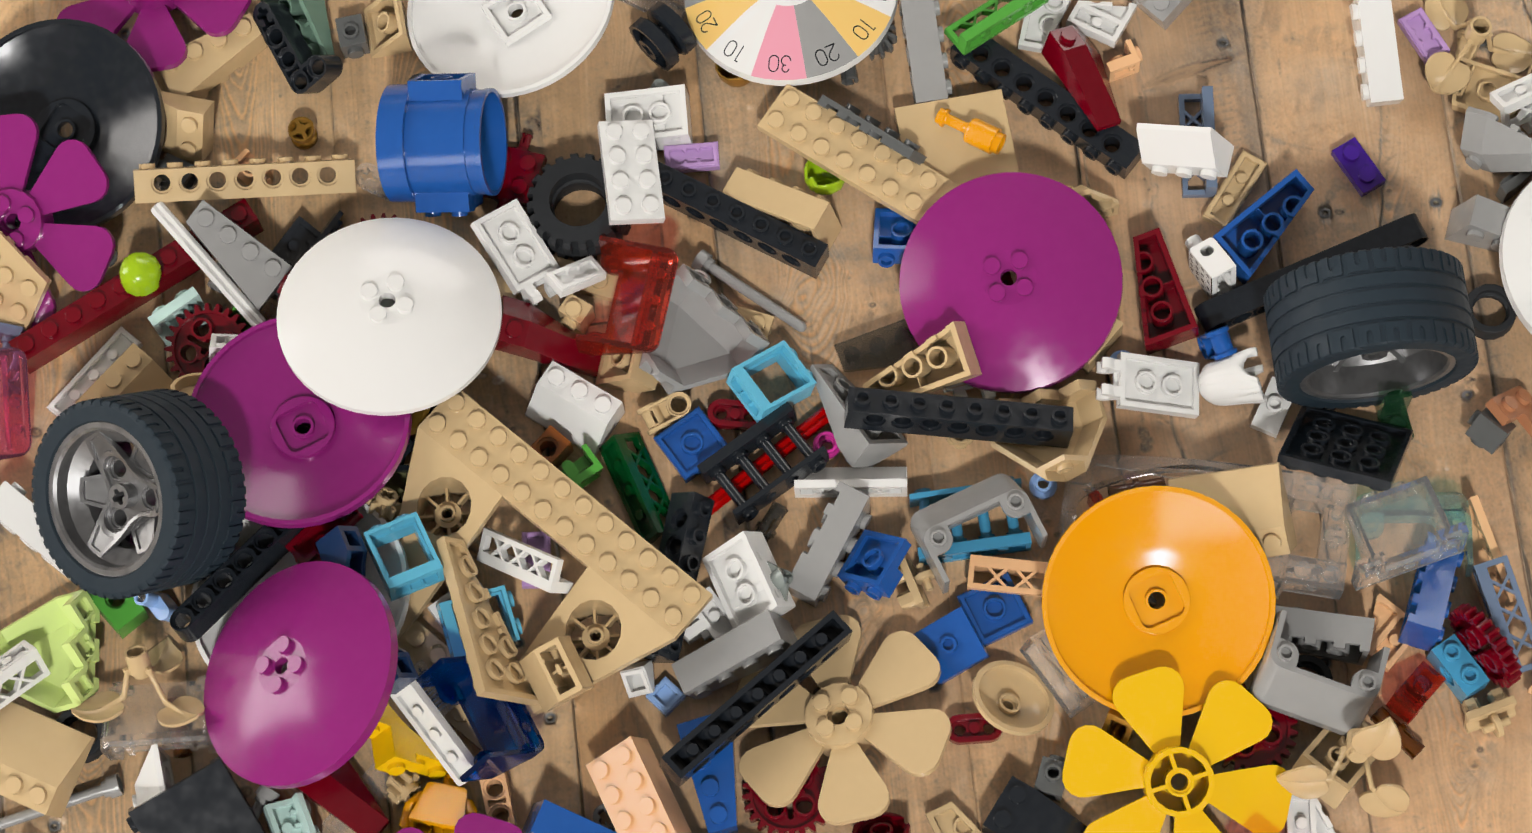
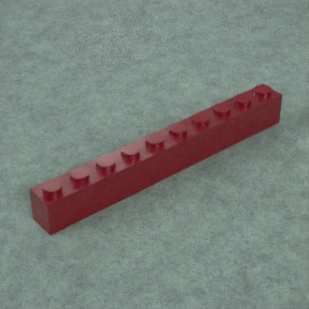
M245 198L220 212L252 237L264 231L259 219ZM192 230L189 231V233L196 239V241L203 247V249H204V250L210 255V257L215 261L216 259H215V258L211 255V253L205 248V246H204V245L201 243V241L196 237V235L192 232ZM174 240L151 254L158 260L162 272L159 287L156 291L147 296L129 294L121 285L120 275H117L8 343L21 364L31 374L201 270V268L181 245Z

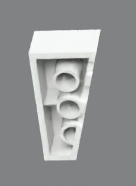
M1353 0L1349 9L1354 32V44L1358 54L1357 69L1358 73L1361 74L1363 83L1360 85L1361 99L1366 100L1367 107L1399 104L1404 99L1392 2L1391 0Z

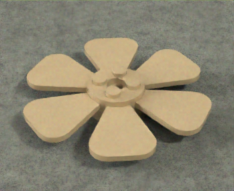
M848 615L838 616L852 629L849 642L810 674L820 690L812 695L801 685L796 686L749 727L763 728L806 724L807 728L753 747L746 751L739 763V772L744 781L759 798L770 807L781 808L791 804L796 799L822 753L828 756L829 760L818 800V810L821 817L827 823L834 826L874 819L881 816L888 809L890 793L864 753L871 746L875 747L906 773L915 777L930 775L939 766L952 731L950 719L944 712L938 709L874 712L875 708L933 687L940 678L941 666L932 652L915 635L907 631H897L888 635L882 642L858 685H851L862 640V630L858 621ZM822 619L800 625L794 632L797 640ZM765 668L742 678L736 693ZM845 720L844 723L837 724L839 721Z

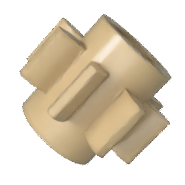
M383 487L372 499L366 502L370 506L368 513L372 514L376 511L379 513V519L383 517L386 522L392 521L395 515L399 516L402 504L399 502L400 496H398L395 490Z
M409 771L397 776L390 775L386 782L388 787L386 791L389 793L388 797L397 805L401 801L405 803L414 794L422 790L419 786L422 783L419 781L420 776L415 772Z

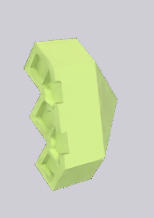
M82 589L57 596L0 630V656L23 640L38 650L51 674L20 695V697L52 713L75 708L99 690V678L95 677V662H99L100 639L96 638V624L100 623V611L93 603L87 591ZM35 661L26 667L25 677H31L40 671ZM8 679L2 684V688L12 691L15 680Z

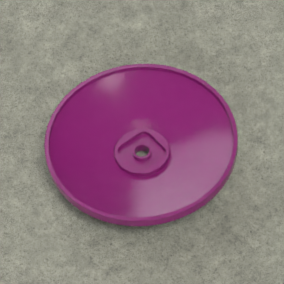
M1003 172L978 177L957 186L938 199L926 211L911 233L905 247L899 275V291L905 320L919 346L924 344L931 336L941 332L951 322L965 321L982 375L961 383L973 388L996 393L1032 392L1039 388H1047L1063 381L1084 367L1097 354L1110 335L1119 313L1123 293V273L1119 251L1112 232L1102 216L1084 197L1066 185L1044 176L1022 172ZM1012 271L1016 273L1017 280L1013 285H1005L1001 282V277L1005 272Z
M277 318L253 326L228 342L207 364L191 395L215 413L214 416L221 420L222 426L226 427L229 437H232L235 443L234 447L238 450V458L243 466L242 474L244 473L245 519L271 527L306 528L339 519L360 508L372 499L393 476L403 458L410 438L412 413L391 416L356 413L335 406L308 389L297 378L285 359L278 338ZM309 423L311 428L307 433H297V428L300 424Z
M328 561L304 562L281 570L267 578L237 606L216 641L209 660L204 686V714L211 742L220 758L233 772L261 786L276 789L297 788L309 785L332 774L351 759L365 744L376 728L388 704L398 662V640L394 618L387 601L379 589L368 578L344 565ZM288 661L287 670L282 674V667Z

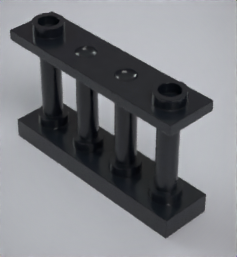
M788 401L697 465L700 476L705 483L709 484L712 481H717L735 503L737 508L732 512L738 525L753 520L761 509L794 486V480H803L812 473L820 472L827 465V462L830 461L824 446L814 451L794 427V422L797 421L794 409ZM780 432H785L805 457L804 460L793 468L771 442L772 438ZM758 448L765 451L783 474L770 484L748 458L749 454ZM735 464L743 468L760 490L748 500L744 498L726 475V471Z

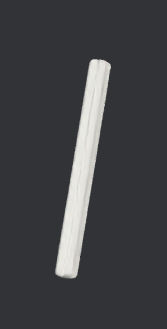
M163 202L154 205L151 209L152 214L252 327L265 322L266 319L167 206Z

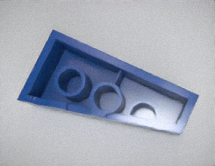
M1297 169L1212 237L1235 263L1236 277L1243 285L1247 283L1314 191V188Z
M1428 531L1423 542L1398 642L1429 652L1434 648L1435 643L1440 644L1442 642L1445 627H1443L1444 618L1448 617L1452 604L1449 601L1450 592L1454 593L1458 581V576H1454L1456 567L1460 568L1464 557V551L1460 550L1461 539Z
M710 715L677 724L680 739L682 740ZM733 741L692 776L708 833L738 832L735 743Z

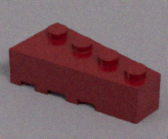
M1160 228L1133 237L1146 354L1149 355L1198 337L1199 331L1196 320Z

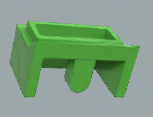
M586 443L581 446L584 456L573 463L570 460H565L562 463L563 470L561 471L582 489L599 478L602 468H604Z

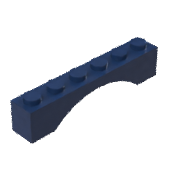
M337 525L316 542L322 561L344 565L366 577L367 549L357 526ZM398 647L397 670L391 694H397L419 678L409 652Z

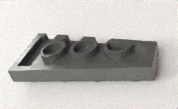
M823 94L819 99L818 105L827 110L829 108L837 112L836 116L855 127L859 125L861 131L876 140L881 139L879 142L914 163L921 165L927 158L918 152L920 149L919 145L907 138L904 143L898 140L901 134L889 127H886L885 130L880 129L881 122L869 115H866L865 119L859 116L861 110L847 103L844 107Z

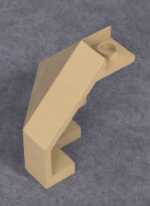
M1077 379L1059 390L1039 388L1021 399H998L1002 401L1073 407V434L1068 448L990 441L992 448L1047 481L1067 482L1083 474L1089 467L1107 421L1102 401L1096 400V388H1098L1096 380Z

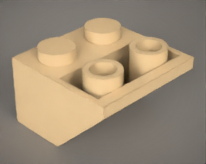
M569 635L554 638L534 649L519 662L544 713L594 688Z

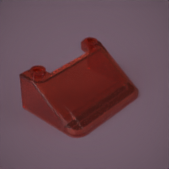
M600 236L601 267L608 274L619 277L605 333L589 332L585 335L576 334L575 341L578 352L593 356L651 353L660 345L678 268V256L670 248Z

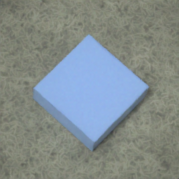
M666 676L655 686L653 693L646 695V699L665 717L686 698V695Z

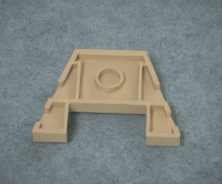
M1461 29L1457 32L1455 59L1467 43L1464 36L1465 31ZM1471 45L1460 63L1470 68V79L1462 90L1452 94V110L1465 114L1470 106L1497 115L1499 118L1498 122L1501 123L1500 111L1491 103L1489 93L1522 78V76L1473 61L1480 45ZM1532 64L1529 68L1527 75L1532 73ZM1516 110V111L1510 113V119H1511L1519 110Z
M0 230V322L21 326L27 330L31 328L51 280L28 255H23L9 235L5 236Z

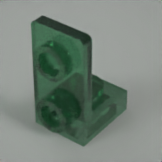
M1394 390L1387 393L1377 412L1378 421L1412 430L1407 412L1413 397L1412 392Z

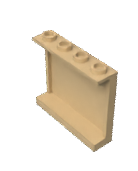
M1001 89L894 108L896 129L898 128V132L901 134L900 141L904 143L907 138L919 145L920 149L918 152L927 157L923 164L956 184L961 185L989 174L1019 172ZM940 108L950 109L951 115L969 123L973 118H979L1002 129V133L1007 135L1002 150L999 154H988L967 144L963 140V132L946 124L941 127L935 123Z

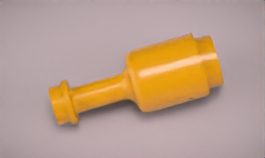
M940 108L935 118V123L939 124V126L943 127L946 124L963 132L964 142L988 154H999L1007 137L1006 134L1002 133V129L979 118H973L969 123L951 115L950 109Z

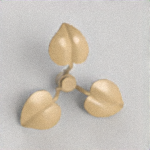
M1425 0L1424 12L1437 31H1446L1450 27L1456 31L1467 27L1464 33L1467 43L1456 59L1450 53L1438 52L1431 55L1425 64V77L1429 88L1434 93L1450 95L1459 92L1467 85L1471 71L1467 65L1460 63L1471 45H1481L1485 40L1487 41L1488 51L1493 52L1491 62L1495 68L1517 75L1531 66L1532 45L1529 42L1511 33H1499L1492 40V24L1489 19L1477 16L1465 22L1468 18L1469 9L1464 0Z
M169 637L149 652L144 645H134L125 650L124 655L128 667L123 668L124 680L121 695L115 691L100 692L89 697L79 706L70 708L74 716L90 723H103L118 717L125 710L122 702L127 699L129 676L131 675L137 680L149 677L160 699L164 706H166L157 713V720L160 725L169 728L180 727L193 722L205 713L203 703L192 696H181L172 703L169 702L154 675L155 673H170L183 663L181 651L173 644Z
M1391 717L1365 728L1350 729L1346 734V746L1340 747L1339 757L1329 775H1327V770L1324 767L1306 765L1285 771L1276 776L1278 783L1294 796L1302 799L1319 798L1329 791V784L1327 782L1333 781L1345 755H1347L1350 761L1354 763L1364 762L1370 791L1363 792L1359 796V803L1364 811L1381 818L1395 817L1406 812L1410 803L1409 794L1403 787L1396 784H1382L1376 788L1373 783L1369 757L1372 756L1377 760L1385 761L1396 757L1401 751V735Z

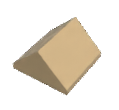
M375 0L363 10L371 58H380L412 51L403 0Z

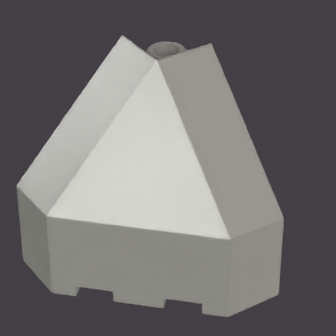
M682 264L656 293L639 365L640 369L651 374L661 383L668 395L728 378L733 367L763 352L770 344L754 322L751 320L747 322L737 312L738 308L723 294L719 295L708 286L709 281L702 274L685 264Z

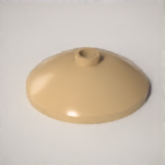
M1008 660L990 662L979 670L973 680L972 697L976 708L986 721L1003 732L1018 736L1033 735L1042 731L1053 717L1055 704L1049 686L1039 674L1021 663Z

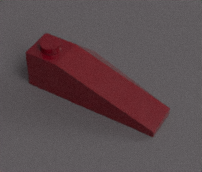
M1073 25L1050 31L1041 53L1097 131L1120 125L1121 118L1101 55L1085 34Z
M502 296L501 332L495 350L548 365L553 360L572 372L594 378L597 377L602 350L531 303Z
M349 760L323 779L295 788L355 833H382L390 823Z

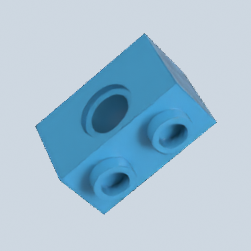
M1455 634L1431 649L1426 658L1461 704L1464 700L1482 691L1490 681Z

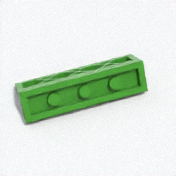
M989 0L945 28L944 33L959 51L966 55L1048 3L1049 0ZM1001 2H1009L1008 4L997 10L998 4H1000ZM979 16H988L976 24V19ZM960 28L967 29L959 37L955 33Z

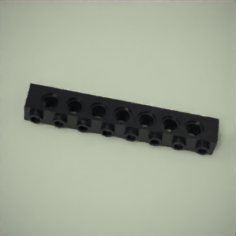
M993 39L986 41L966 55H963L954 44L951 47L950 59L957 68L969 71L982 85L987 84L995 90L1001 89L1004 100H1011L1025 115L1031 114L1037 118L1045 129L1054 130L1060 134L1062 140L1071 146L1076 145L1090 160H1097L1102 163L1110 174L1114 176L1119 175L1125 179L1140 161L1141 154L1137 138L1118 125L1097 131L1070 92ZM981 55L986 57L987 59L984 61H977L974 58L976 56ZM1003 70L1006 71L1008 75L999 76L996 74V72ZM1025 85L1030 89L1028 91H1020L1017 87ZM1047 100L1052 104L1050 106H1042L1039 102ZM1069 115L1074 120L1067 122L1062 120L1061 117ZM1090 130L1093 131L1096 135L1088 137L1085 136L1083 132ZM1111 145L1115 146L1118 150L1109 152L1105 147Z
M658 161L663 204L815 279L818 277L829 257L828 244Z
M849 387L845 402L844 428L1068 448L1073 434V407Z
M834 610L831 611L661 757L660 768L678 787L683 785L848 643L852 629Z

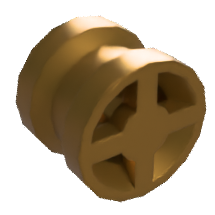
M297 117L288 125V134L295 147L306 150L316 144L318 134L313 122L309 118Z

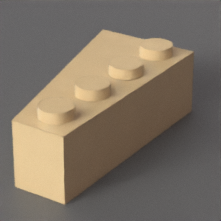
M248 13L242 17L237 27L226 36L212 37L206 34L187 43L188 54L184 62L176 68L159 72L170 93L205 99L209 95V91L219 83L222 85L229 79L230 74L236 69L244 67L265 50L267 45L251 13Z
M736 167L722 193L828 244L829 250L842 229L831 206V202L821 195H816V197L809 195L805 190L797 186H793V188L788 187L773 177L767 179L753 169L748 168L744 170Z

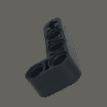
M260 2L255 6L253 11L254 20L288 84L295 93H319L341 75L343 64L338 56H313L285 4L282 2Z

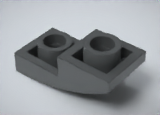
M1513 172L1499 183L1500 187L1496 197L1501 204L1512 198L1526 185L1532 177V172Z

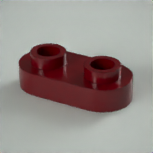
M717 399L708 407V419L716 428L746 431L756 424L755 420L748 422L744 419L750 413L740 400ZM725 412L727 416L724 419H719L717 414Z
M980 713L958 714L950 718L952 731L949 741L956 745L992 743L997 741L1003 732L993 726L994 731L986 733L983 727L991 724ZM957 727H963L965 733L957 735L954 730Z

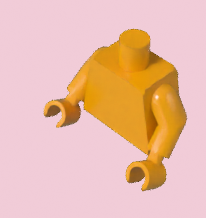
M446 774L442 784L428 782L423 790L418 791L405 802L399 821L400 830L414 827L422 830L424 833H454L455 826L460 818L466 814L478 813L474 801L468 799L467 789L458 787L451 776Z

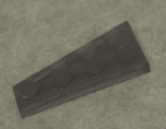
M905 319L834 345L843 372L887 368L901 360L910 351H914L919 347Z

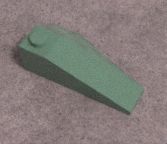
M260 0L261 2H282L287 6L313 56L335 55L325 0Z

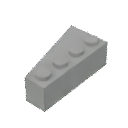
M839 481L835 489L838 497L834 504L828 502L821 520L823 526L815 528L807 545L810 550L809 552L803 551L792 571L793 581L789 585V592L792 596L815 608L819 601L825 602L831 591L829 586L833 577L838 578L837 575L844 565L842 561L846 554H850L856 545L858 533L861 529H867L872 519V515H870V496Z

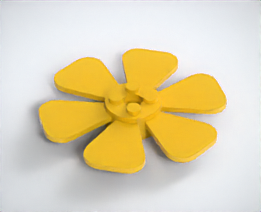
M1165 666L1156 667L1123 678L1116 684L1112 693L1113 704L1118 712L1154 753L1149 760L1094 725L1081 726L1071 734L1062 770V782L1070 794L1077 797H1091L1143 788L1145 796L1093 821L1086 827L1083 833H1160L1166 815L1174 817L1173 833H1221L1203 811L1208 803L1253 833H1279L1285 826L1292 794L1280 785L1276 779L1277 775L1286 771L1284 768L1278 765H1263L1215 774L1211 768V765L1262 741L1272 729L1273 721L1267 708L1235 681L1224 680L1211 687L1188 748L1180 746L1184 698L1183 679L1177 671ZM1181 773L1184 775L1186 783L1183 788L1176 790L1171 785V779L1175 774Z

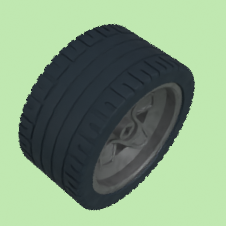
M1405 246L1396 248L1384 247L1383 249L1372 248L1371 250L1364 249L1358 250V252L1352 251L1343 255H1334L1331 258L1327 257L1320 259V261L1308 263V265L1298 267V269H1294L1288 274L1281 276L1280 279H1277L1269 286L1263 297L1277 390L1285 400L1293 404L1311 408L1345 409L1348 407L1378 406L1385 403H1394L1395 401H1404L1408 398L1413 399L1419 397V395L1430 394V392L1438 391L1441 388L1458 382L1470 374L1479 361L1463 266L1456 257L1444 251L1424 247L1405 248Z
M155 389L89 399L73 404L68 409H65L60 413V416L53 420V424H50L46 430L47 433L44 434L41 440L42 443L39 444L32 475H34L32 479V500H34L33 510L36 513L35 520L40 528V536L44 539L43 543L46 549H49L51 558L56 561L55 564L60 570H63L62 573L67 578H71V581L75 585H79L84 591H88V593L95 596L98 595L101 598L125 599L196 583L211 576L224 564L223 562L228 560L230 553L235 549V543L239 540V532L242 531V521L245 519L246 512L244 511V507H246V486H244L245 476L244 473L242 474V462L239 461L237 448L235 449V443L232 437H229L226 427L222 426L221 420L214 416L215 413L210 408H206V405L198 401L197 398L178 390ZM130 442L134 444L133 451L131 449Z

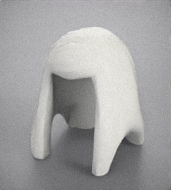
M1257 347L1248 348L1206 364L1199 375L1198 381L1201 396L1209 403L1218 406L1266 403L1267 398L1262 391L1259 378L1256 377L1264 372L1263 364L1244 369V363L1247 358L1258 356Z

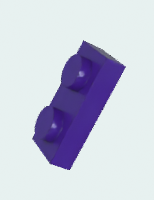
M1355 137L1332 150L1331 156L1361 197L1385 184L1386 179Z

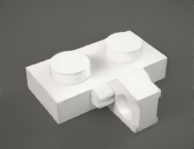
M710 586L706 590L713 594V599L692 621V625L685 630L684 639L689 645L701 637L705 641L710 637L712 640H715L733 629L720 599Z

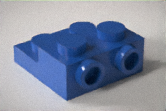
M875 208L873 263H878L884 268L892 267L894 264H901L905 247L916 224L891 209Z
M864 529L837 576L845 583V589L854 595H859L863 591L874 600L879 601L882 596L890 598L903 576L898 567L911 544L905 538Z

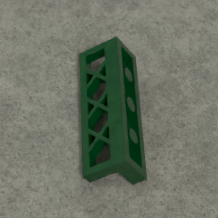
M632 432L613 435L599 450L636 533L652 544L663 534L664 526L659 515L667 516L670 500L640 433ZM632 441L637 452L631 451L626 442ZM638 465L645 469L648 475L647 478L640 474L637 468ZM649 489L656 493L659 499L658 502L650 497Z

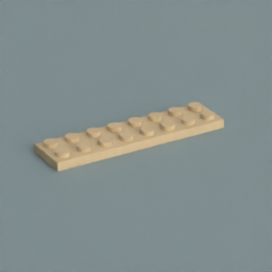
M786 84L757 125L758 130L916 225L938 199L959 186L923 163L918 165L879 142L881 139L876 140L859 129V125L855 127L836 116L837 112L830 108L828 110L817 104V100L790 84Z

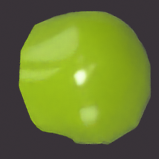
M808 160L806 162L804 178L806 185L811 191L820 195H832L842 189L844 181Z
M134 252L124 258L120 266L119 275L121 285L127 293L134 296H147L158 289L162 272L160 269L161 265L156 257L146 252Z

